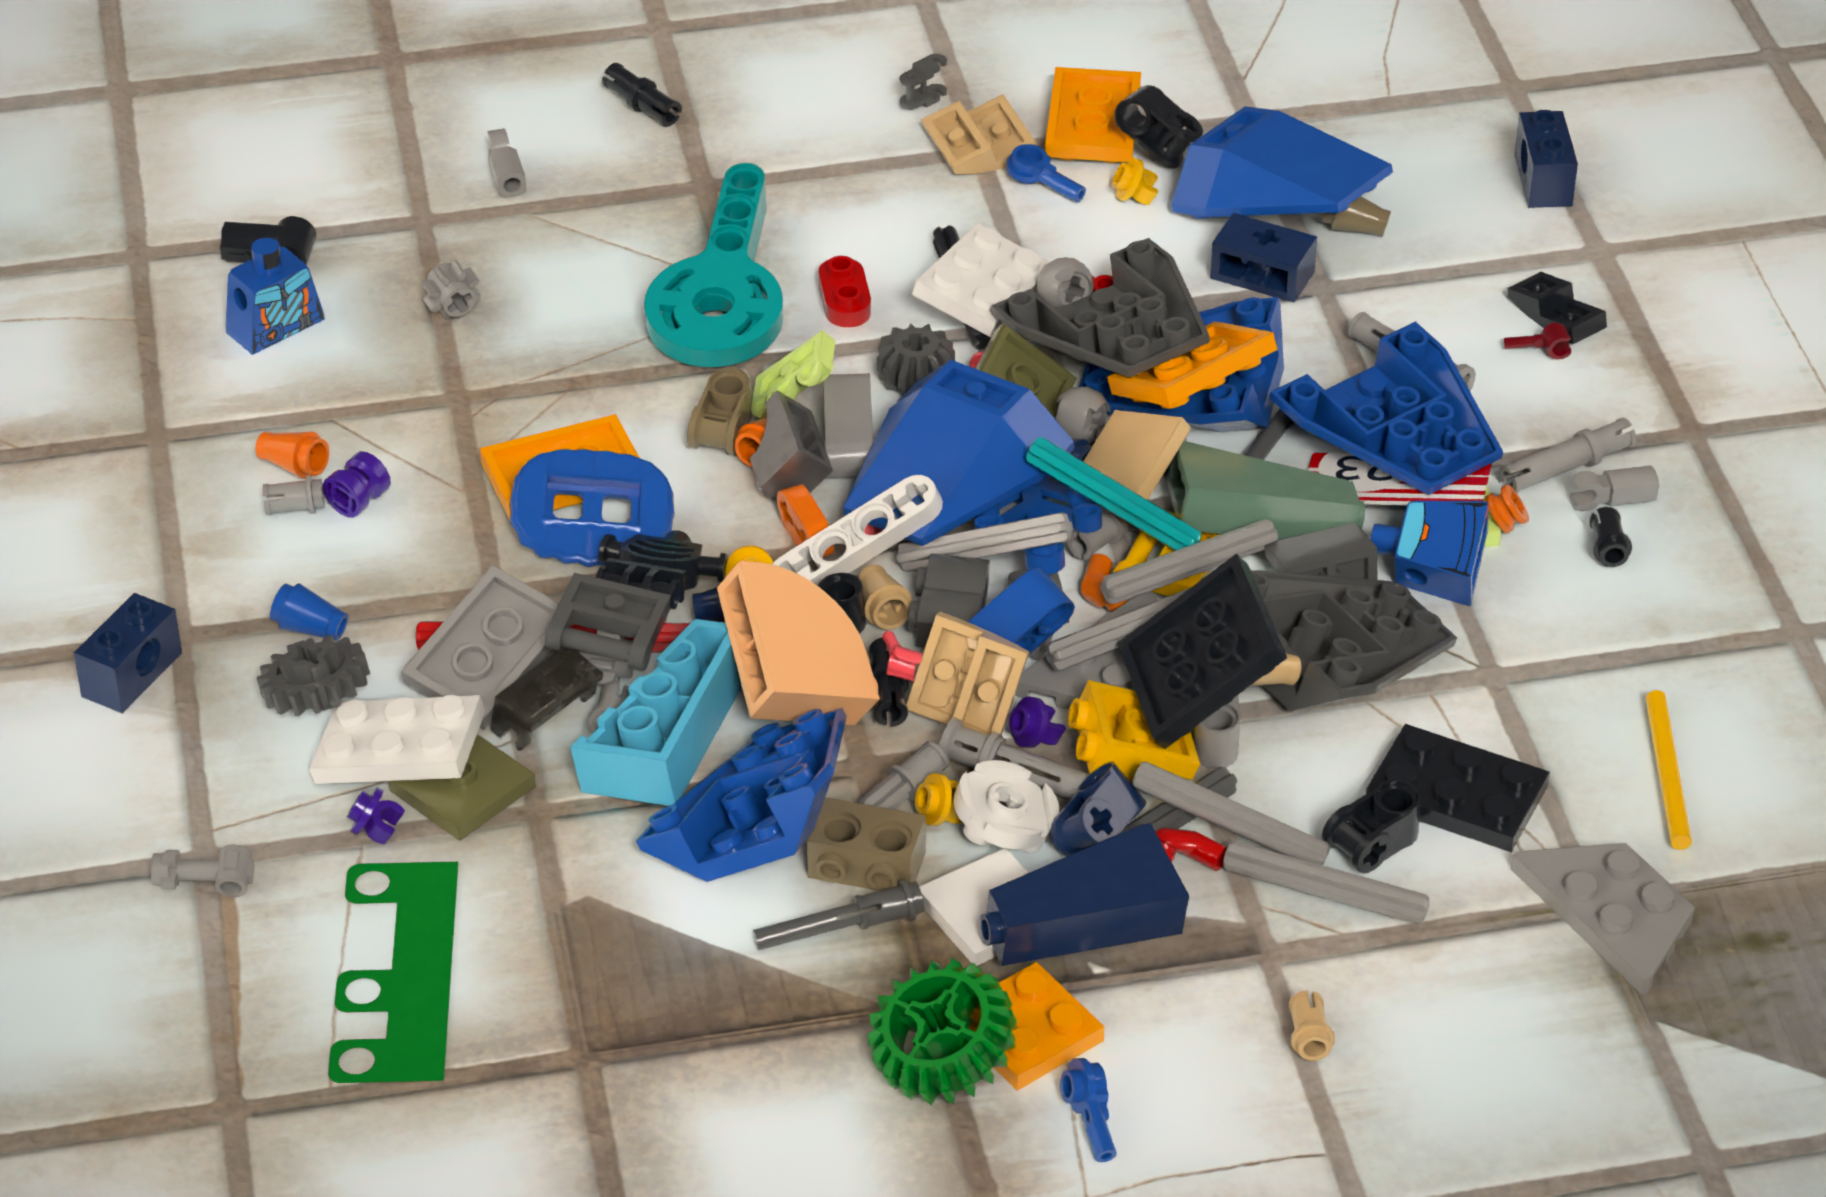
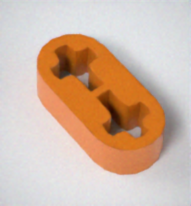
M803 484L777 492V506L781 520L796 546L829 526L822 511ZM834 545L826 549L823 558L833 555Z

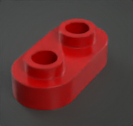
M843 255L834 256L823 262L818 271L819 290L828 321L840 327H856L867 322L871 316V296L861 263Z

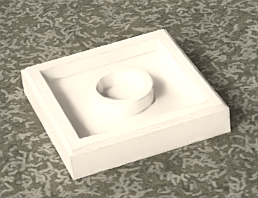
M1003 848L919 886L923 897L925 911L971 963L978 966L997 957L992 945L987 946L984 943L980 931V916L986 913L989 890L1029 872L1007 848Z

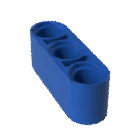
M1034 568L1020 576L968 622L1028 650L1030 655L1070 619L1075 606L1043 569Z

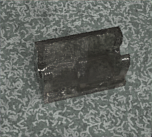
M564 648L562 652L555 651L495 696L490 731L501 739L512 727L518 738L515 742L516 749L519 751L523 750L531 744L534 730L578 697H580L582 702L592 698L596 694L597 683L603 678V672L576 650Z

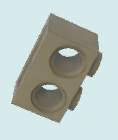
M825 797L814 831L807 839L808 878L877 891L899 886L898 882L901 879H905L907 883L915 882L926 853V815Z

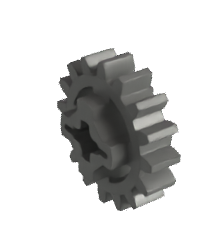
M327 635L321 642L317 643L312 638H308L306 641L302 640L287 646L288 652L284 655L272 654L270 656L272 664L261 665L260 671L262 675L257 676L261 695L268 709L276 707L277 713L280 715L293 709L294 715L300 716L306 709H313V712L318 714L322 710L325 711L341 706L340 699L342 697L354 698L357 696L355 687L367 685L366 676L370 675V669L365 652L362 651L359 642L351 644L348 637L334 642L332 635Z

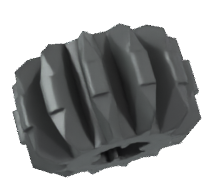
M910 323L908 328L904 330L893 327L890 335L881 337L880 345L878 346L876 369L879 372V379L885 381L887 390L899 389L903 396L917 381L949 360L955 361L953 342L947 340L945 331H932L930 324L922 328H916Z

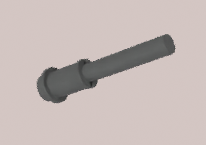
M901 879L898 882L899 886L862 896H854V903L753 929L754 942L757 950H762L860 924L864 930L870 926L907 917L909 921H914L916 914L925 911L921 890L916 881L907 883L905 879ZM878 907V910L842 920L838 919L840 915Z

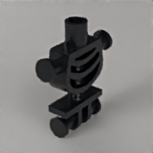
M680 530L670 531L664 538L637 534L625 542L617 541L615 535L606 534L599 547V560L605 563V567L598 569L595 578L671 595L670 609L675 610L678 602H683L685 590L697 586L700 575L718 577V582L724 580L727 554L720 553V558L702 556L703 545L692 543L690 537Z

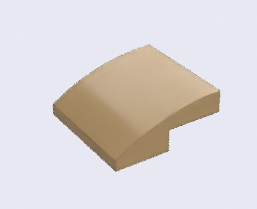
M1003 94L969 111H966L962 103L958 101L921 119L924 128L954 174H978L1006 168L1007 158L1012 154L1014 148L1024 144L1037 146L1035 140Z
M939 612L935 616L906 706L909 711L944 724H948L951 718L955 717L963 721V726L990 735L992 732L1002 734L1029 651L981 627Z

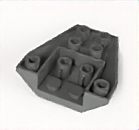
M1150 238L1134 241L1127 247L1110 254L1113 285L1108 288L1098 289L1092 295L1069 305H1063L1055 309L1035 291L1029 289L1014 293L1008 299L991 306L992 314L1020 336L1061 355L1128 378L1210 342L1209 333L1173 256Z
M1251 570L1285 653L1297 655L1301 660L1300 677L1294 685H1263L1289 711L1325 706L1375 694L1450 649L1456 643L1457 637L1442 624L1441 619L1422 606L1411 595L1408 588L1396 581Z

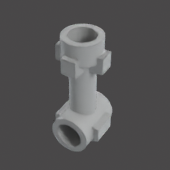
M236 844L222 847L219 853V860L180 859L179 850H166L163 853H153L151 882L152 885H162V889H176V886H179L180 880L215 881V890L219 894L226 897H240L246 893L247 885L253 884L255 864L254 859H251L250 850Z

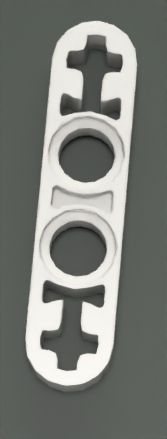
M912 475L780 556L772 565L793 571L819 585L825 577L831 574L852 572L932 522L942 510L943 500L934 482L929 477ZM920 495L925 501L916 506L912 499ZM896 507H898L899 511L903 515L899 519H897L895 513L893 512V509H895ZM882 517L888 519V524L881 533L876 535L865 534V528L871 520ZM834 544L846 545V551L839 559L835 561L823 560V554L830 546ZM811 560H813L816 566L818 567V569L814 572L808 564V562H810Z

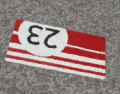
M1313 453L1308 471L1353 481L1360 501H1364L1365 505L1407 506L1411 501L1484 502L1492 463L1430 495L1350 453Z

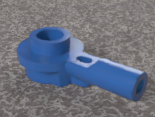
M1024 144L1014 148L1012 154L1007 158L1006 170L1011 177L1023 184H1034L1040 181L1076 203L1083 199L1086 188L1057 172V168L1050 164L1051 157L1041 147Z
M1073 1058L1067 1070L1063 1071L1060 1079L1063 1100L1068 1104L1070 1103L1076 1113H1082L1087 1127L1086 1133L1096 1161H1110L1116 1157L1117 1151L1106 1122L1109 1119L1107 1108L1109 1093L1104 1069L1098 1062L1090 1063L1086 1058Z

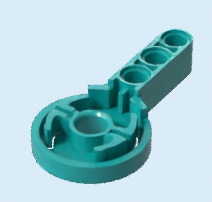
M739 163L731 166L726 171L705 250L696 256L683 259L667 267L652 281L646 292L644 310L649 337L659 350L679 362L700 367H723L738 364L766 350L781 331L784 319L781 288L775 277L766 268L754 262L767 210L765 174L755 164ZM712 310L726 312L719 316L703 315V313Z

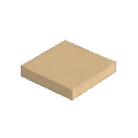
M1114 410L1083 462L1148 500L1191 427L1183 417Z

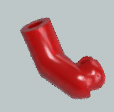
M1160 828L1155 831L1171 862H1173L1178 851L1215 871H1219L1223 867L1226 846L1196 831L1173 828Z

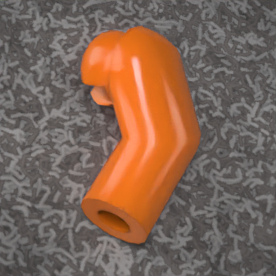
M1094 554L1089 558L1081 582V594L1093 605L1100 608L1105 606L1108 611L1113 612L1125 604L1128 599L1116 604H1110L1105 600L1104 594L1100 589V583L1106 575L1111 573L1113 563L1104 554Z

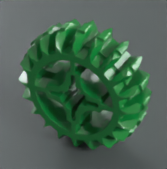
M952 958L946 968L942 969L939 963L931 959L928 971L921 974L910 966L909 977L911 979L905 983L892 979L891 988L894 992L893 995H878V1006L881 1011L869 1014L870 1026L873 1031L868 1033L867 1036L868 1044L873 1051L872 1060L878 1071H882L886 1082L894 1089L900 1088L903 1095L907 1096L910 1100H913L920 1094L922 1099L932 1106L939 1094H942L946 1101L954 1104L956 1093L963 1089L967 1094L975 1097L976 1087L974 1084L980 1080L993 1084L994 1075L991 1069L993 1067L1008 1068V1058L1004 1051L1016 1048V1039L1012 1031L1017 1029V1019L1011 1008L1012 1002L1007 992L1002 990L998 980L990 973L984 975L981 968L977 967L974 963L964 969L960 962ZM975 1008L981 1011V1019L976 1032L969 1029L972 1023L970 1015ZM912 1031L915 1032V1037L912 1040L914 1048L907 1055L904 1053V1045L908 1032Z

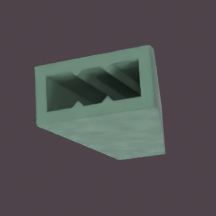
M1183 441L1170 464L1167 486L1175 515L1200 532L1223 534L1262 519H1268L1272 521L1274 528L1278 532V540L1353 522H1356L1362 528L1364 523L1365 503L1359 500L1353 481Z

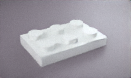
M977 223L916 280L912 295L981 333L992 337L995 330L1003 322L992 314L991 306L1008 299L1017 292L1029 289L1037 292L1038 275L1049 261L1041 258L1037 252L1023 248L1002 237L996 230Z
M447 695L429 698L400 697L396 699L364 701L354 699L340 702L341 706L334 707L309 767L314 784L461 778L486 711L481 695Z

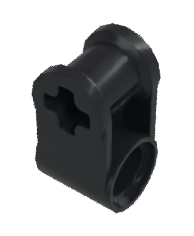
M1141 86L1122 100L1115 109V120L1122 132L1128 134L1148 151L1155 161L1168 168L1179 167L1184 160V151L1191 142L1196 141L1203 134V128L1199 121L1188 112L1182 110L1155 86ZM1137 105H1139V106H1141V107L1143 108V110L1145 111L1146 116H1144V115H1142V114L1140 113V111L1138 110Z
M1393 779L1382 782L1374 790L1333 813L1323 828L1322 840L1327 842L1331 848L1339 847L1351 857L1353 867L1359 872L1369 873L1380 866L1383 861L1400 850L1411 846L1417 840L1421 804L1420 791L1415 785L1405 780Z

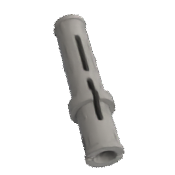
M1624 417L1593 431L1587 428L1580 430L1573 435L1571 440L1514 463L1501 466L1499 469L1501 483L1514 478L1512 479L1513 482L1509 485L1516 493H1519V491L1579 466L1592 467L1602 461V457L1634 446L1636 443L1635 431L1633 429L1621 434L1623 429L1632 425Z

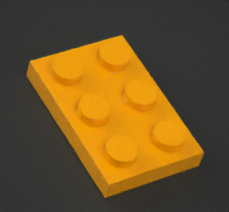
M1055 67L1045 140V152L1051 158L1067 161L1080 159L1104 161L1107 163L1129 162L1133 159L1135 140L1122 132L1117 126L1115 109L1122 100L1141 87V72Z
M1214 321L1205 326L1209 333V343L1130 378L1117 373L1108 376L1111 394L1131 398L1134 402L1159 404L1165 409L1182 406L1189 401L1190 395L1200 390L1212 389L1222 385L1225 382V377L1236 371L1248 370L1258 366L1261 363V358L1278 350L1274 333Z
M613 414L480 448L481 464L509 520L511 517L510 498L513 481L520 469L530 459L541 453L560 449H587L631 454L639 458L617 415ZM559 494L554 497L553 510L583 503V500L576 495Z

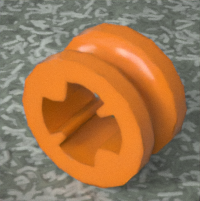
M1509 484L1501 487L1499 495L1491 493L1485 496V501L1488 502V509L1492 517L1505 533L1513 531L1516 522L1525 524L1529 521L1525 505Z

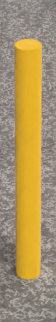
M1654 690L1646 695V704L1670 842L1674 849L1683 850L1690 847L1692 838L1665 693L1660 690Z

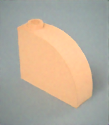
M739 561L717 587L751 719L795 721L799 716L814 709H821L824 714L843 708L847 716L845 725H856L880 699L878 683L873 676L869 658L859 632L837 602L816 584L793 571L776 565Z

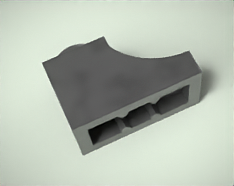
M777 390L765 402L767 420L764 435L757 451L750 457L756 475L755 484L762 494L771 500L777 499V492L779 490L803 484L811 493L833 471L812 411Z

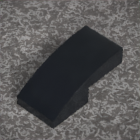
M1539 272L1507 288L1508 297L1522 312L1544 328L1551 323L1562 324L1567 329L1571 338L1567 342L1575 344L1607 328L1606 311L1575 300L1573 286L1569 281Z

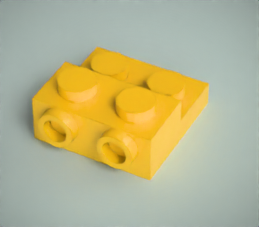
M1088 680L1080 698H1075L1070 705L1067 723L1069 728L1077 729L1079 732L1076 744V757L1078 760L1087 762L1090 774L1107 762L1113 761L1132 783L1139 765L1142 762H1148L1177 776L1193 780L1200 766V761L1191 732L1164 749L1153 739L1134 690Z

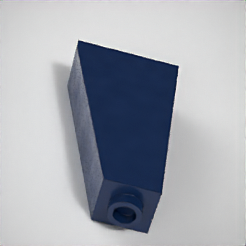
M1151 823L1141 824L989 890L986 913L980 916V931L984 943L987 946L992 945L1001 966L1182 934L1189 894Z

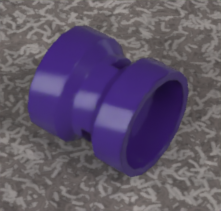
M363 451L356 453L346 462L345 470L338 469L327 477L323 483V493L329 504L338 513L346 517L354 518L368 507L369 499L380 497L391 485L390 475L383 463L374 455Z

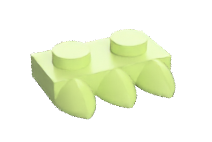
M822 330L756 377L751 404L752 414L761 419L766 418L765 402L777 390L795 400L798 394L809 386L822 383L832 372L836 341Z

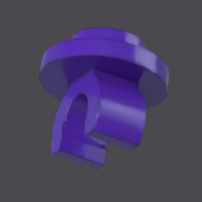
M1031 696L1024 697L1019 701L1011 712L1009 719L1010 730L1015 742L1019 746L1034 748L1041 742L1048 745H1056L1065 732L1066 727L1063 724L1050 722L1056 712L1055 709L1045 705L1040 698Z
M376 787L371 795L362 790L346 817L354 821L350 832L358 835L364 827L367 835L372 840L380 844H386L395 829L384 823L382 819L395 826L405 810L394 801H379L384 790Z

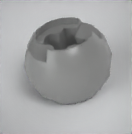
M1067 257L1056 258L1046 264L1037 278L1036 290L1039 296L1056 309L1057 307L1069 305L1092 295L1094 280L1090 270L1079 260ZM1063 282H1070L1067 291L1061 290Z
M1088 386L1072 387L1063 392L1056 401L1060 403L1056 421L1071 438L1085 439L1089 444L1094 443L1097 431L1105 425L1107 411L1111 412L1110 405L1103 394Z

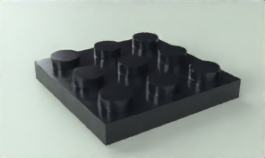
M1237 553L1117 643L1152 737L1164 749L1168 748L1182 736L1190 733L1194 727L1221 707L1229 704L1237 695L1261 677L1272 672L1276 666L1287 659L1249 565Z

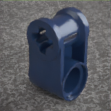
M1113 761L1107 762L1093 771L1080 784L1077 793L1054 818L1051 824L1052 840L1062 854L1065 856L1072 855L1120 834L1125 826L1143 810L1146 800Z

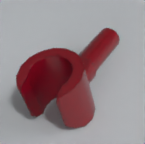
M1551 323L1544 327L1541 334L1504 338V348L1545 347L1549 356L1558 360L1564 359L1571 354V348L1567 342L1571 338L1567 329L1562 324Z

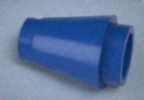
M287 583L283 584L278 590L270 610V619L279 623V628L282 630L322 638L332 635L335 641H338L343 635L349 618L348 613L340 611L339 608L300 583L295 586Z

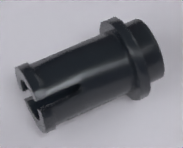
M1602 507L1597 509L1601 521L1600 524L1596 514L1592 513L1589 518L1590 527L1595 538L1593 554L1605 566L1617 567L1628 560L1632 551V543L1630 538L1623 532L1619 512L1612 507Z

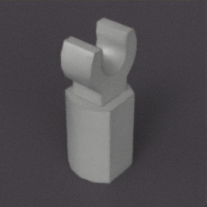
M506 129L487 131L491 144V149H489L490 169L499 195L515 197L526 191L525 173L517 150L509 145Z
M1650 465L1607 470L1603 472V475H1596L1591 471H1581L1573 476L1578 490L1582 492L1571 493L1570 499L1575 509L1579 511L1591 510L1601 503H1607L1612 506L1657 500L1659 480L1655 469Z

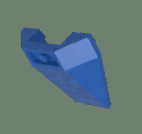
M1244 106L1189 145L1171 206L1173 212L1193 215L1196 219L1231 216L1233 213L1243 216L1304 213L1336 214L1347 210L1350 203L1364 193L1374 190L1380 181L1393 173L1392 164L1279 110Z
M1251 297L1199 312L1205 326L1216 321L1273 332L1278 350L1261 358V363L1258 366L1248 370L1236 371L1225 377V382L1222 385L1212 389L1200 390L1190 395L1189 401L1182 406L1165 409L1159 404L1134 402L1131 398L1111 394L1107 377L1114 374V372L1088 363L1079 387L1088 386L1102 393L1110 405L1111 412L1107 411V414L1111 415L1114 410L1183 417L1190 427L1219 432L1266 428L1274 406V402L1270 399V392L1279 388L1284 371L1281 304L1279 298L1260 299Z
M1416 321L1380 338L1375 366L1324 390L1314 379L1306 374L1270 392V399L1299 427L1428 495L1501 459L1503 455L1500 444L1448 351Z
M949 360L917 381L889 408L843 506L844 514L848 515L905 478L912 475L929 477L934 482L943 500L942 510L932 522L904 538L924 546L1046 478L1048 474L1029 464L1026 460L1030 446L1038 437L1047 439L1068 453L1075 449L1074 441L1030 389L957 361ZM920 495L912 499L916 506L925 501ZM898 507L893 509L897 519L903 516ZM883 517L876 518L868 524L884 530L888 524V519Z
M843 708L824 714L821 709H814L799 716L793 724L780 727L779 723H771L755 731L751 735L752 740L671 806L659 810L649 818L650 825L636 840L640 850L706 882L795 855L814 831L835 771L847 718Z

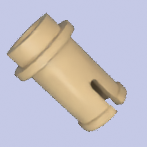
M1308 990L1301 991L1293 995L1289 1000L1288 1007L1294 1026V1031L1291 1035V1045L1294 1051L1302 1058L1309 1061L1321 1060L1330 1053L1335 1043V1034L1332 1028L1327 1025L1322 996L1313 991L1311 995L1313 1007H1311Z

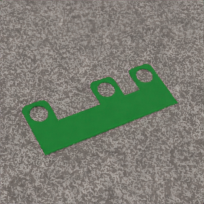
M458 861L365 863L353 865L348 869L345 887V898L347 901L354 904L397 903L392 969L345 971L337 978L335 1007L341 1012H388L386 1039H349L335 1042L330 1049L328 1076L333 1082L444 1081ZM370 871L382 872L387 875L390 881L388 888L377 895H364L360 893L355 887V882L360 875ZM368 978L376 981L381 991L379 996L372 1002L357 1004L351 1002L346 997L345 990L347 986L357 979ZM364 1048L372 1052L375 1062L364 1073L349 1074L340 1068L339 1059L347 1050Z

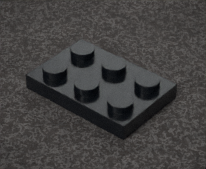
M1405 724L1366 788V794L1387 780L1400 779L1408 781L1420 791V822L1512 853L1548 788L1550 771Z

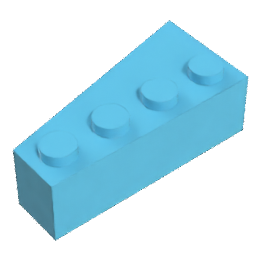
M694 619L656 658L657 668L644 677L639 675L628 687L630 695L617 709L608 707L597 719L598 728L590 737L587 738L581 735L570 746L581 793L671 806L682 797L742 688L726 623Z

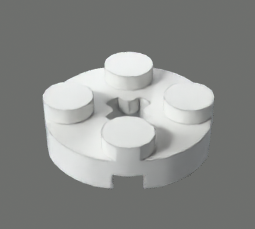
M987 760L977 763L974 771L970 773L966 771L961 776L954 793L953 804L956 814L965 824L963 828L964 835L971 842L978 845L993 844L1002 848L1034 853L1042 848L1045 840L1051 834V824L1059 814V803L1056 795L1046 783L1041 790L1037 784L1030 781L1032 772L1011 762ZM998 801L1006 802L1007 807L1002 805Z

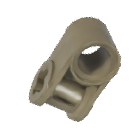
M724 368L712 373L708 378L700 401L693 409L689 420L687 442L690 448L698 449L701 445L726 449L729 455H737L734 443L738 431L742 426L749 424L752 418L750 379L745 372L736 368Z

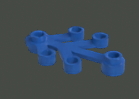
M1048 475L1046 478L974 517L975 529L1062 512L1067 514L1069 521L1072 522L1073 528L1076 531L1090 533L1102 528V509L1095 502L1070 487L1052 481V477ZM1047 497H1049L1052 499L1066 502L1069 507L1048 501L1046 499ZM1012 502L1017 503L1016 506L999 515L1000 509ZM1063 543L1026 549V569L1029 571L1034 568H1041L1047 574L1061 571L1065 567Z

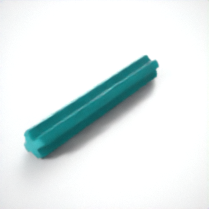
M1038 437L1030 446L1026 455V460L1029 464L1176 551L1200 542L1202 534L1199 530L1047 439Z

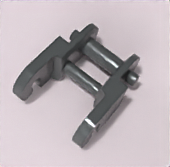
M931 54L913 63L912 69L900 75V83L906 86V94L899 100L903 108L914 109L921 105L927 108L939 102L940 95H947V88L942 84L927 86V80L933 78L934 74L940 71V65H947V58L944 55Z

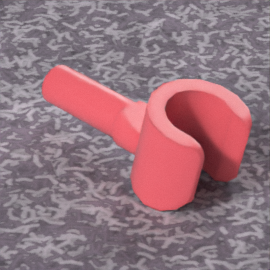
M892 631L884 632L882 638L890 655L886 669L887 675L914 682L916 666L921 663L922 653L903 648Z

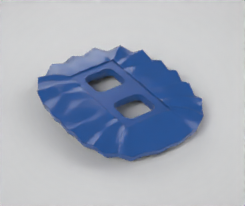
M560 449L541 453L530 459L520 469L513 481L510 498V524L516 530L521 545L533 549L540 558H556L565 564L580 563L586 567L599 564L605 566V563L599 560V547L606 534L615 535L617 541L625 542L637 534L664 538L672 531L675 514L674 493L668 479L653 463L631 454H618L610 451ZM559 494L581 497L583 500L582 516L579 519L557 518L553 514L554 497ZM607 498L628 500L631 503L630 521L627 523H616L603 520V501Z

